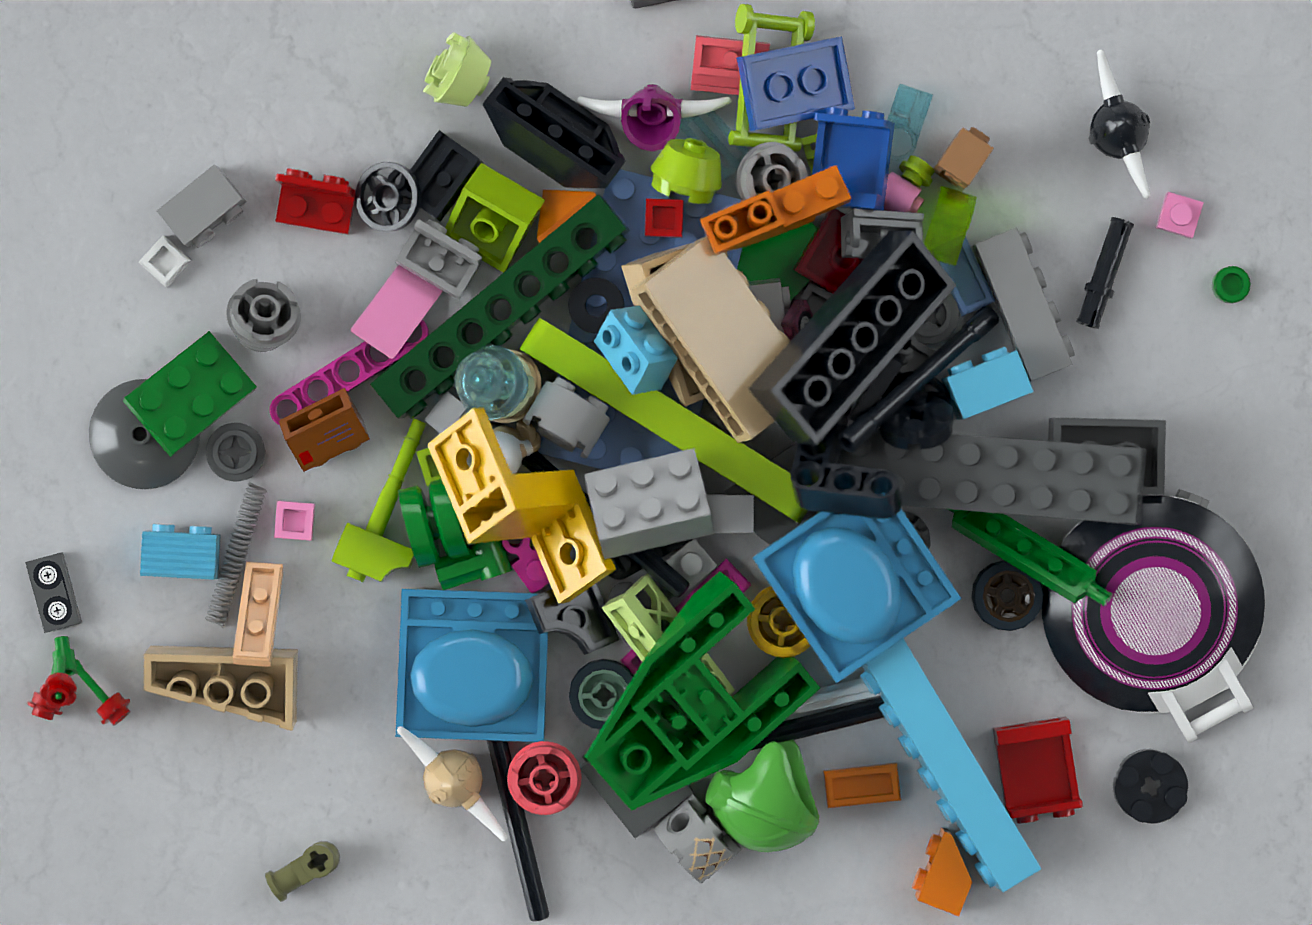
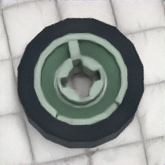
M599 659L587 663L578 670L571 682L569 700L572 711L582 723L590 728L601 730L634 675L626 666L615 660ZM601 687H606L611 692V698L608 701H601L597 697V692Z

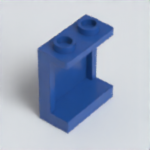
M826 107V113H815L814 120L818 122L812 175L836 165L852 198L849 203L840 206V208L884 211L895 123L885 120L884 113L874 111H862V117L848 116L849 110Z

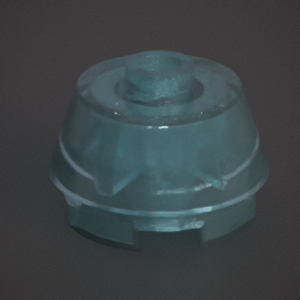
M491 345L475 350L462 360L455 373V387L462 405L468 412L473 408H484L488 419L495 420L508 415L520 402H523L528 389V377L520 359L512 351L501 346Z

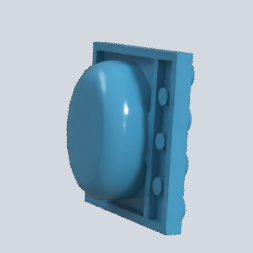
M902 509L897 515L889 519L819 512L752 557L835 683H838L961 600V597Z
M402 589L395 737H401L397 729L402 726L418 738L518 742L544 741L548 633H538L525 601L538 594Z

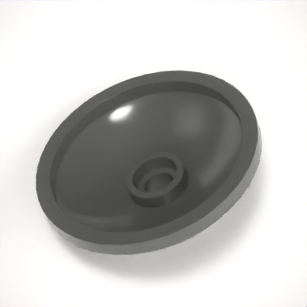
M147 379L127 381L110 390L97 404L89 426V443L94 459L99 467L114 481L135 489H154L178 479L192 464L200 442V435H198L175 455L170 457L123 402L124 397ZM138 427H143L147 432V436L143 441H138L134 436V432Z

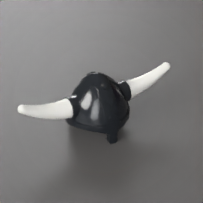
M1098 50L1097 59L1104 104L1093 115L1089 141L1090 144H1094L1106 156L1123 159L1136 186L1143 197L1147 199L1151 196L1140 152L1147 143L1150 118L1148 114L1146 115L1135 104L1124 101L1104 50Z

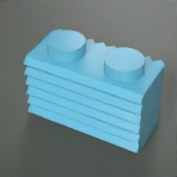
M153 524L152 531L142 532L140 576L217 579L219 574L221 535L211 534L212 527L189 526V533L175 532V525Z

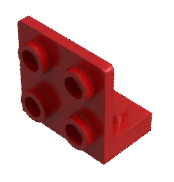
M287 168L286 175L276 173L275 181L281 185L275 222L345 235L350 234L356 191L349 186V182L345 181V178L323 175V181L313 180V175H310L309 172Z

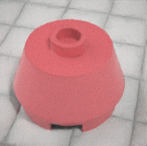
M540 741L525 746L514 756L508 769L507 781L513 799L523 809L538 815H551L566 809L575 800L581 787L582 776L578 761L567 748L554 742Z

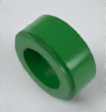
M1236 266L1220 269L1212 280L1214 295L1224 303H1236L1243 300L1248 295L1251 287L1248 274L1242 268Z

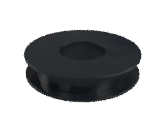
M589 278L580 282L573 289L568 302L569 313L573 322L579 328L589 333L598 334L610 310L624 308V299L620 290L609 280ZM593 295L603 296L607 302V309L601 316H591L586 310V302Z

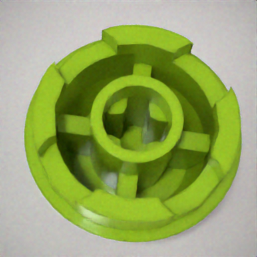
M697 139L669 140L651 165V171L653 172L651 186L666 196H670L671 191L680 195L690 196L688 200L690 203L707 204L712 202L717 190L722 188L720 154L707 146L703 141Z

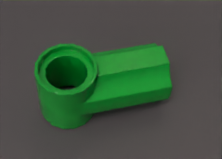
M502 541L482 542L471 545L469 555L454 559L446 555L440 557L439 562L434 564L443 591L477 579L483 581L513 571Z

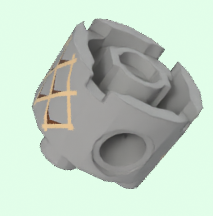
M692 794L654 828V831L671 854L674 853L679 858L680 865L695 880L702 884L742 849L727 834H722L723 829L719 826L714 812L706 815L707 808L695 794Z

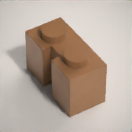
M971 127L970 130L962 128L934 166V173L963 191L970 185L994 149L987 144L990 138L974 127Z

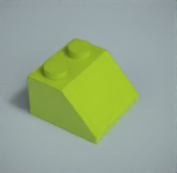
M481 163L464 186L445 226L447 230L445 235L457 242L462 238L479 248L477 254L482 256V261L504 273L531 229L545 199Z

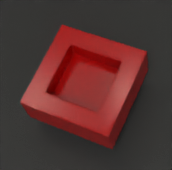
M646 198L645 237L683 238L684 200Z

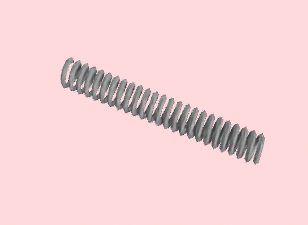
M250 482L247 484L253 488L247 487L245 490L252 494L245 493L243 495L251 500L242 499V502L248 505H240L242 509L247 511L239 510V514L244 516H237V519L243 522H235L236 525L243 528H233L234 531L239 533L233 532L231 533L232 536L239 539L231 538L230 541L235 544H228V546L235 550H226L227 553L234 556H224L233 562L224 560L223 564L230 567L222 566L221 569L229 573L219 572L221 576L226 578H217L218 581L225 584L216 583V586L225 590L214 589L216 593L224 596L212 595L213 598L221 601L211 600V603L220 607L208 606L217 612L208 611L207 614L216 618L205 617L206 620L218 624L222 628L225 627L223 623L227 622L224 617L229 616L227 612L230 611V608L228 606L232 605L230 600L234 599L232 595L235 594V591L233 589L238 588L236 586L239 582L237 578L241 577L238 572L243 571L241 567L244 566V563L242 561L246 560L244 557L248 554L246 550L250 549L247 545L251 543L249 539L253 538L250 533L255 532L253 528L257 526L254 522L258 521V518L255 516L260 515L258 511L262 508L259 505L264 504L262 500L265 496L263 494L267 493L264 488Z

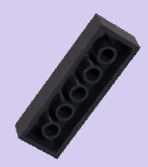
M889 231L748 390L792 442L817 445L957 285L914 231Z

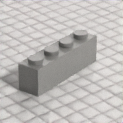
M1016 227L973 245L972 248L993 294L995 304L1014 351H1018L1029 381L1032 382L1073 365L1070 357L1075 356L1072 344L1067 335L1063 337L1060 335L1056 323L1061 321L1060 315L1053 301L1047 303L1042 290L1047 287L1041 269L1039 267L1033 268L1028 255L1033 253L1026 233L1019 234Z

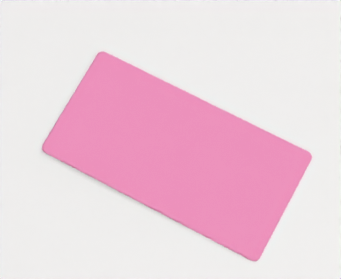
M398 265L353 325L351 332L390 359H393L443 291Z

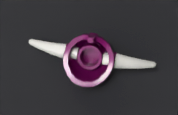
M648 84L629 99L597 100L580 96L577 102L595 112L621 118L623 131L631 143L642 150L657 151L662 150L669 140L676 138L679 133L681 119L715 111L730 104L732 99L728 96L711 100L675 99L670 93L661 89L660 86Z

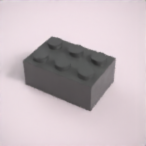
M1049 418L1048 441L1146 449L1143 494L1164 495L1166 420Z

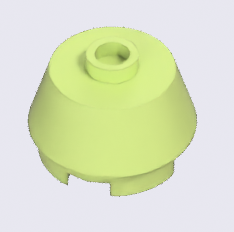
M453 32L446 39V43L451 45L448 50L444 49L440 56H435L424 81L429 85H426L423 92L433 96L434 102L467 107L476 95L481 96L487 87L490 79L487 74L491 66V59L470 36L464 38Z

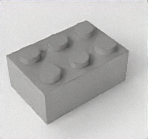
M694 448L584 474L604 559L714 534L710 509Z

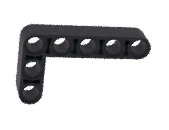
M851 405L817 445L798 443L790 475L795 500L801 508L806 510L889 519L897 515L902 508L901 492L896 475L885 469L837 464L842 447L838 441V435L847 428L852 409Z

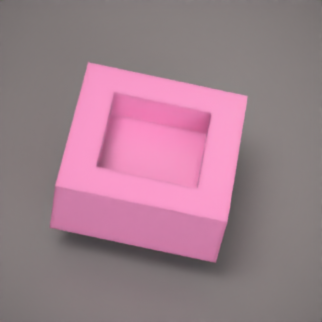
M1167 192L1156 228L1190 239L1193 238L1204 202Z
M277 501L274 538L312 541L315 503Z

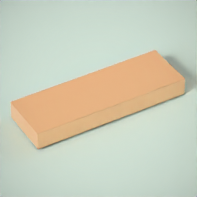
M246 562L233 651V664L271 667L284 572L283 564Z

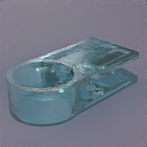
M899 84L887 120L895 123L894 129H902L909 134L912 148L905 155L894 156L891 154V161L899 162L906 160L915 151L933 94Z

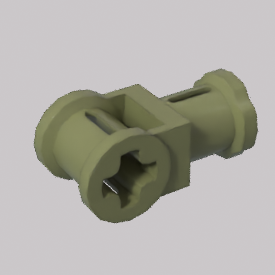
M328 841L317 842L307 848L302 856L278 871L266 872L267 884L275 897L280 902H283L287 899L288 893L314 878L327 876L335 870L340 862L339 851L334 844ZM325 853L328 860L324 862V865H316L313 859L317 857V854L322 855Z

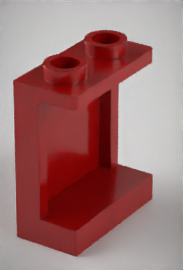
M1059 717L993 728L1005 809L1011 819L1016 818V822L1021 824L1038 821V815L1053 813V818L1075 815L1074 809L1083 807L1082 799L1079 797L1070 734H1072L1070 719Z

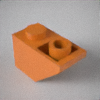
M941 827L939 835L933 833L928 842L925 854L929 855L930 858L925 869H918L912 889L917 890L915 897L918 901L959 916L972 885V880L952 834L948 829Z

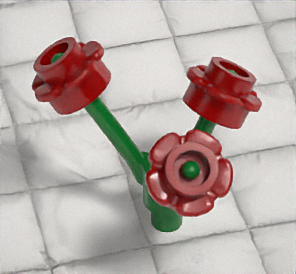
M56 637L54 639L55 651L52 653L53 666L51 675L47 677L45 684L41 686L40 692L34 691L32 700L27 702L28 706L33 707L31 714L48 720H53L54 714L62 715L63 711H60V708L70 706L77 698L75 694L77 686L70 676L78 674L103 703L96 711L103 719L101 723L104 725L110 721L113 726L117 725L131 712L127 708L130 704V699H124L119 692L109 698L85 671L80 661L75 659V652L70 648L69 637Z

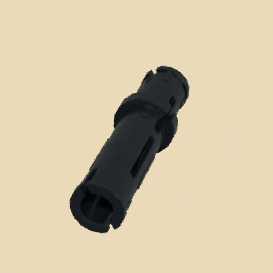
M1111 217V223L1091 282L1085 285L1084 290L1087 291L1079 317L1076 320L1077 323L1081 325L1086 324V327L1099 329L1107 301L1113 298L1114 291L1112 286L1131 230L1134 227L1133 223L1129 221L1124 223V219Z

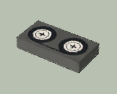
M63 552L25 562L44 633L81 624L82 620Z

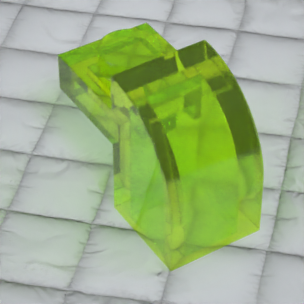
M942 185L939 187L923 242L937 261L956 266L966 232L972 220L977 196Z

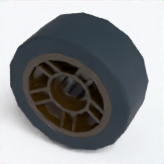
M1005 560L989 564L979 572L973 583L971 599L974 610L983 622L998 630L1013 631L1026 627L1036 619L1042 608L1044 593L1040 582ZM1007 588L1015 593V597L1009 603H1005L1001 599V592Z

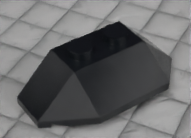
M503 77L483 103V107L503 146L563 187L606 189L626 162L623 154L619 151L617 141L609 124L548 83L529 80L513 81L512 78Z

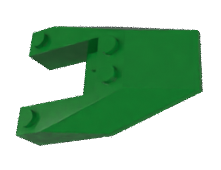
M720 571L691 596L646 655L584 756L631 811L737 763L820 689L816 681L793 656L785 658L776 657L732 697L700 658L756 608L739 587Z

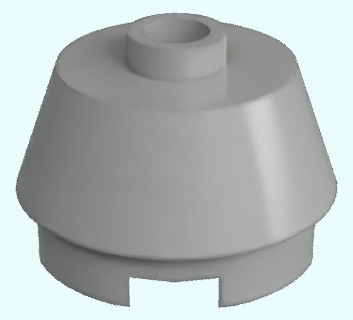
M766 142L753 147L743 157L736 169L735 185L741 199L744 201L768 190L771 193L808 176L804 162L791 148L777 142Z
M254 279L240 286L230 298L226 310L227 321L234 335L244 347L256 352H268L286 343L295 335L300 325L301 313L295 295L286 285L278 281L277 284L257 282L258 279Z

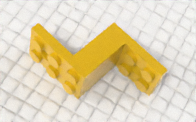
M473 408L427 444L468 544L531 538L558 604L570 602L616 570L612 558L604 559L594 516L574 470L512 474L484 408ZM469 452L472 456L471 467L468 466L466 460L469 456ZM572 545L576 550V559L574 562L570 557Z

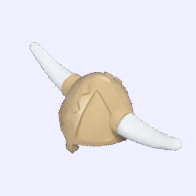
M402 726L398 727V734L425 765L423 780L429 799L434 804L446 807L463 806L465 810L472 813L501 841H506L508 839L507 834L479 795L483 777L476 756L473 753L469 754L455 749L437 753L413 733Z

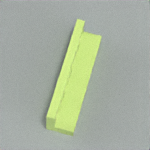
M649 574L642 576L625 593L610 599L602 607L603 611L642 662L663 634L661 631V620H667L671 624L678 615ZM643 588L651 598V609L644 608L636 597ZM705 653L700 660L731 695L735 689L709 654Z

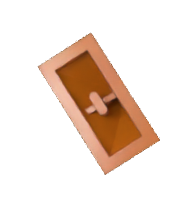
M543 189L542 198L545 201L540 209L537 241L540 243L596 196L595 192Z

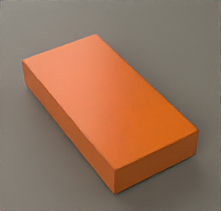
M897 763L823 770L828 808L901 800Z

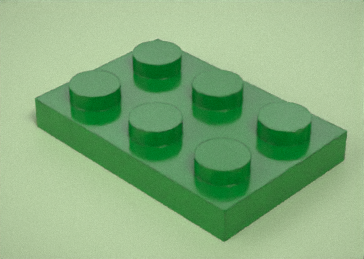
M208 331L124 397L123 402L166 453L172 457L255 391L257 386L212 333Z

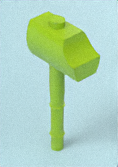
M413 418L406 437H403L404 442L392 471L388 474L389 478L378 497L366 529L364 530L347 523L331 561L348 568L346 576L364 582L366 576L383 582L391 572L401 568H411L415 558L412 549L382 536L398 500V490H401L402 483L405 482V475L426 427V423Z

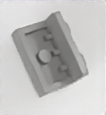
M418 219L414 225V231L396 258L395 263L459 300L482 263V256L477 254L479 248L465 239L460 238L457 242L445 235L447 230L433 220L428 219L427 223Z

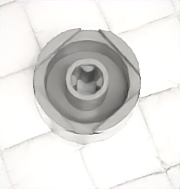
M557 377L554 383L546 381L524 417V423L529 426L532 420L539 425L536 430L537 433L571 453L575 447L582 449L580 457L587 459L610 421V418L605 414L608 406L594 397L589 396L586 401L574 394L576 387L562 378Z

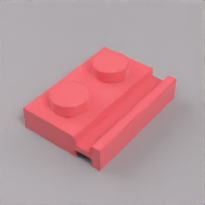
M696 35L691 90L739 95L740 73L737 57L742 56L743 40ZM756 41L755 54L769 51L770 43Z

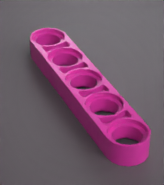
M422 319L419 323L422 328L421 338L414 343L405 342L393 359L389 358L384 362L373 360L370 354L372 346L364 341L275 397L270 405L272 420L280 425L277 406L283 400L293 401L297 406V411L317 402L312 400L308 394V387L315 380H322L327 384L329 389L327 396L343 388L347 392L353 390L396 363L429 335L427 324ZM348 360L356 362L360 368L358 378L352 382L344 381L339 374L341 364Z

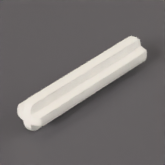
M859 678L820 687L795 712L802 714L880 697V695L877 694L875 696L873 693L871 694L862 679Z

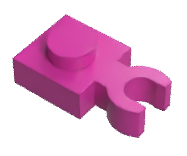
M522 538L518 544H511L508 540H502L506 551L511 554H517L518 557L510 562L511 566L531 593L537 592L549 583L535 547L529 545L530 538Z

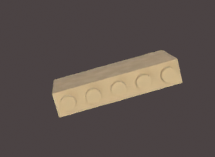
M705 236L696 240L632 288L631 291L737 443L753 439L775 421L748 388L789 344L790 340L783 332L778 331L770 319L771 315L768 308L753 295L749 289V282L746 276L741 271L735 269L728 259V252L715 255L708 237Z

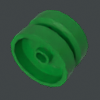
M442 479L430 482V506H428L423 490L418 485L398 490L406 531L419 568L439 562L440 550L437 539H441L445 553L451 559L470 554L468 541Z

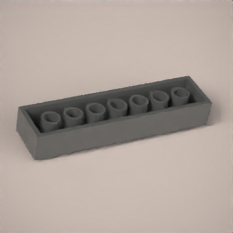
M877 428L876 432L854 452H848L843 447L841 448L840 464L885 469L893 472L899 482L902 505L1141 524L1146 449L951 434L949 439L936 447L921 450L920 444H908L907 450L896 448L885 442L881 437L880 428Z

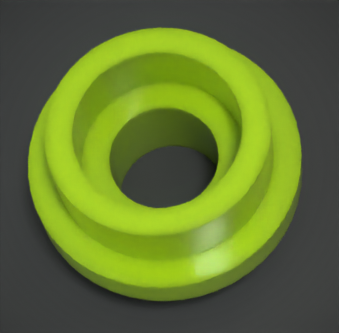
M910 155L907 161L900 163L899 169L903 173L901 177L920 188L921 185L929 187L933 182L931 177L935 172L934 169L919 157Z

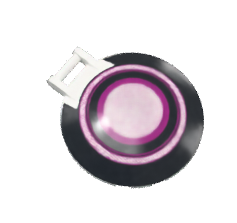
M1143 495L1141 524L1081 520L1064 537L1059 548L1097 570L1095 583L1113 593L1105 607L1087 595L1074 604L1043 585L1044 596L1041 613L1044 632L1055 659L1069 678L1083 691L1109 706L1135 713L1157 714L1171 712L1189 744L1199 739L1198 734L1241 711L1245 714L1254 709L1236 676L1249 661L1260 637L1264 621L1265 597L1262 577L1257 562L1239 533L1226 520L1196 502L1169 495ZM1228 688L1231 689L1235 698L1189 722L1184 713L1185 711Z

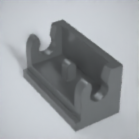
M867 209L851 210L841 217L842 257L865 259L889 231H914L923 242L922 221H924V213Z

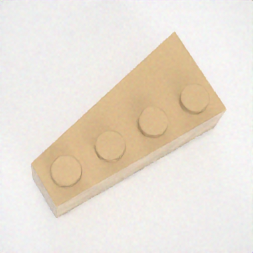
M150 645L144 653V691L188 703H198L211 707L213 710L224 713L225 711L245 716L250 720L261 723L264 721L279 725V728L293 731L297 722L298 649H273L271 667L233 664L234 648Z

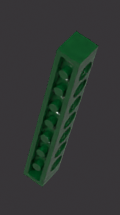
M596 195L370 385L398 419L405 418L407 415L410 419L415 418L428 407L425 401L435 392L441 396L456 384L453 377L464 368L467 372L473 370L484 358L482 355L484 351L492 345L497 349L513 336L510 330L519 322L527 325L542 312L539 306L549 297L553 302L570 289L567 283L577 274L583 278L599 265L595 259L607 250L609 254H612L627 242L624 235L630 231L607 201L601 195ZM585 229H593L597 234V243L591 249H583L579 244V235ZM563 252L568 257L569 265L564 272L555 273L550 266L551 258L556 253ZM529 276H535L540 282V290L533 297H527L522 290V283ZM505 299L510 303L512 311L506 320L500 321L494 315V306L498 301ZM473 323L479 324L483 330V337L477 344L468 342L465 335L467 327ZM447 346L454 352L455 359L451 366L444 368L439 364L437 355L440 349ZM416 370L423 372L426 377V385L420 391L413 390L409 384L410 375Z

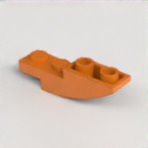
M835 165L771 193L768 190L706 216L700 219V222L716 255L769 239L815 221L816 216L845 205L852 198Z

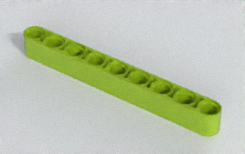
M538 318L519 348L521 351L681 451L694 448L699 462L800 524L808 510L801 508L795 500L790 479L791 473L741 442L737 443L730 435L657 390L632 395L606 358L545 320Z

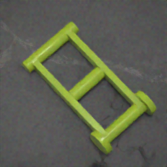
M740 4L736 12L735 27L738 33L744 34L742 56L755 54L757 28L792 32L791 46L804 44V41H809L813 36L815 28L814 14L809 11H802L797 18L754 13L753 7L750 4ZM740 79L736 131L731 130L729 132V145L755 147L766 142H777L788 146L794 152H799L802 147V140L800 137H796L797 122L784 124L783 135L748 132L749 122Z

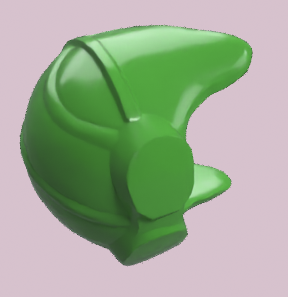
M794 740L766 744L756 756L753 764L743 773H736L732 770L717 771L712 777L706 792L705 801L712 807L715 818L723 831L741 846L758 852H775L794 847L812 836L819 824L820 817L811 793L799 746Z

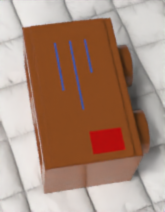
M345 388L278 420L284 439L303 472L313 467L322 466L328 460L346 451L354 450L362 443L370 440L364 421Z

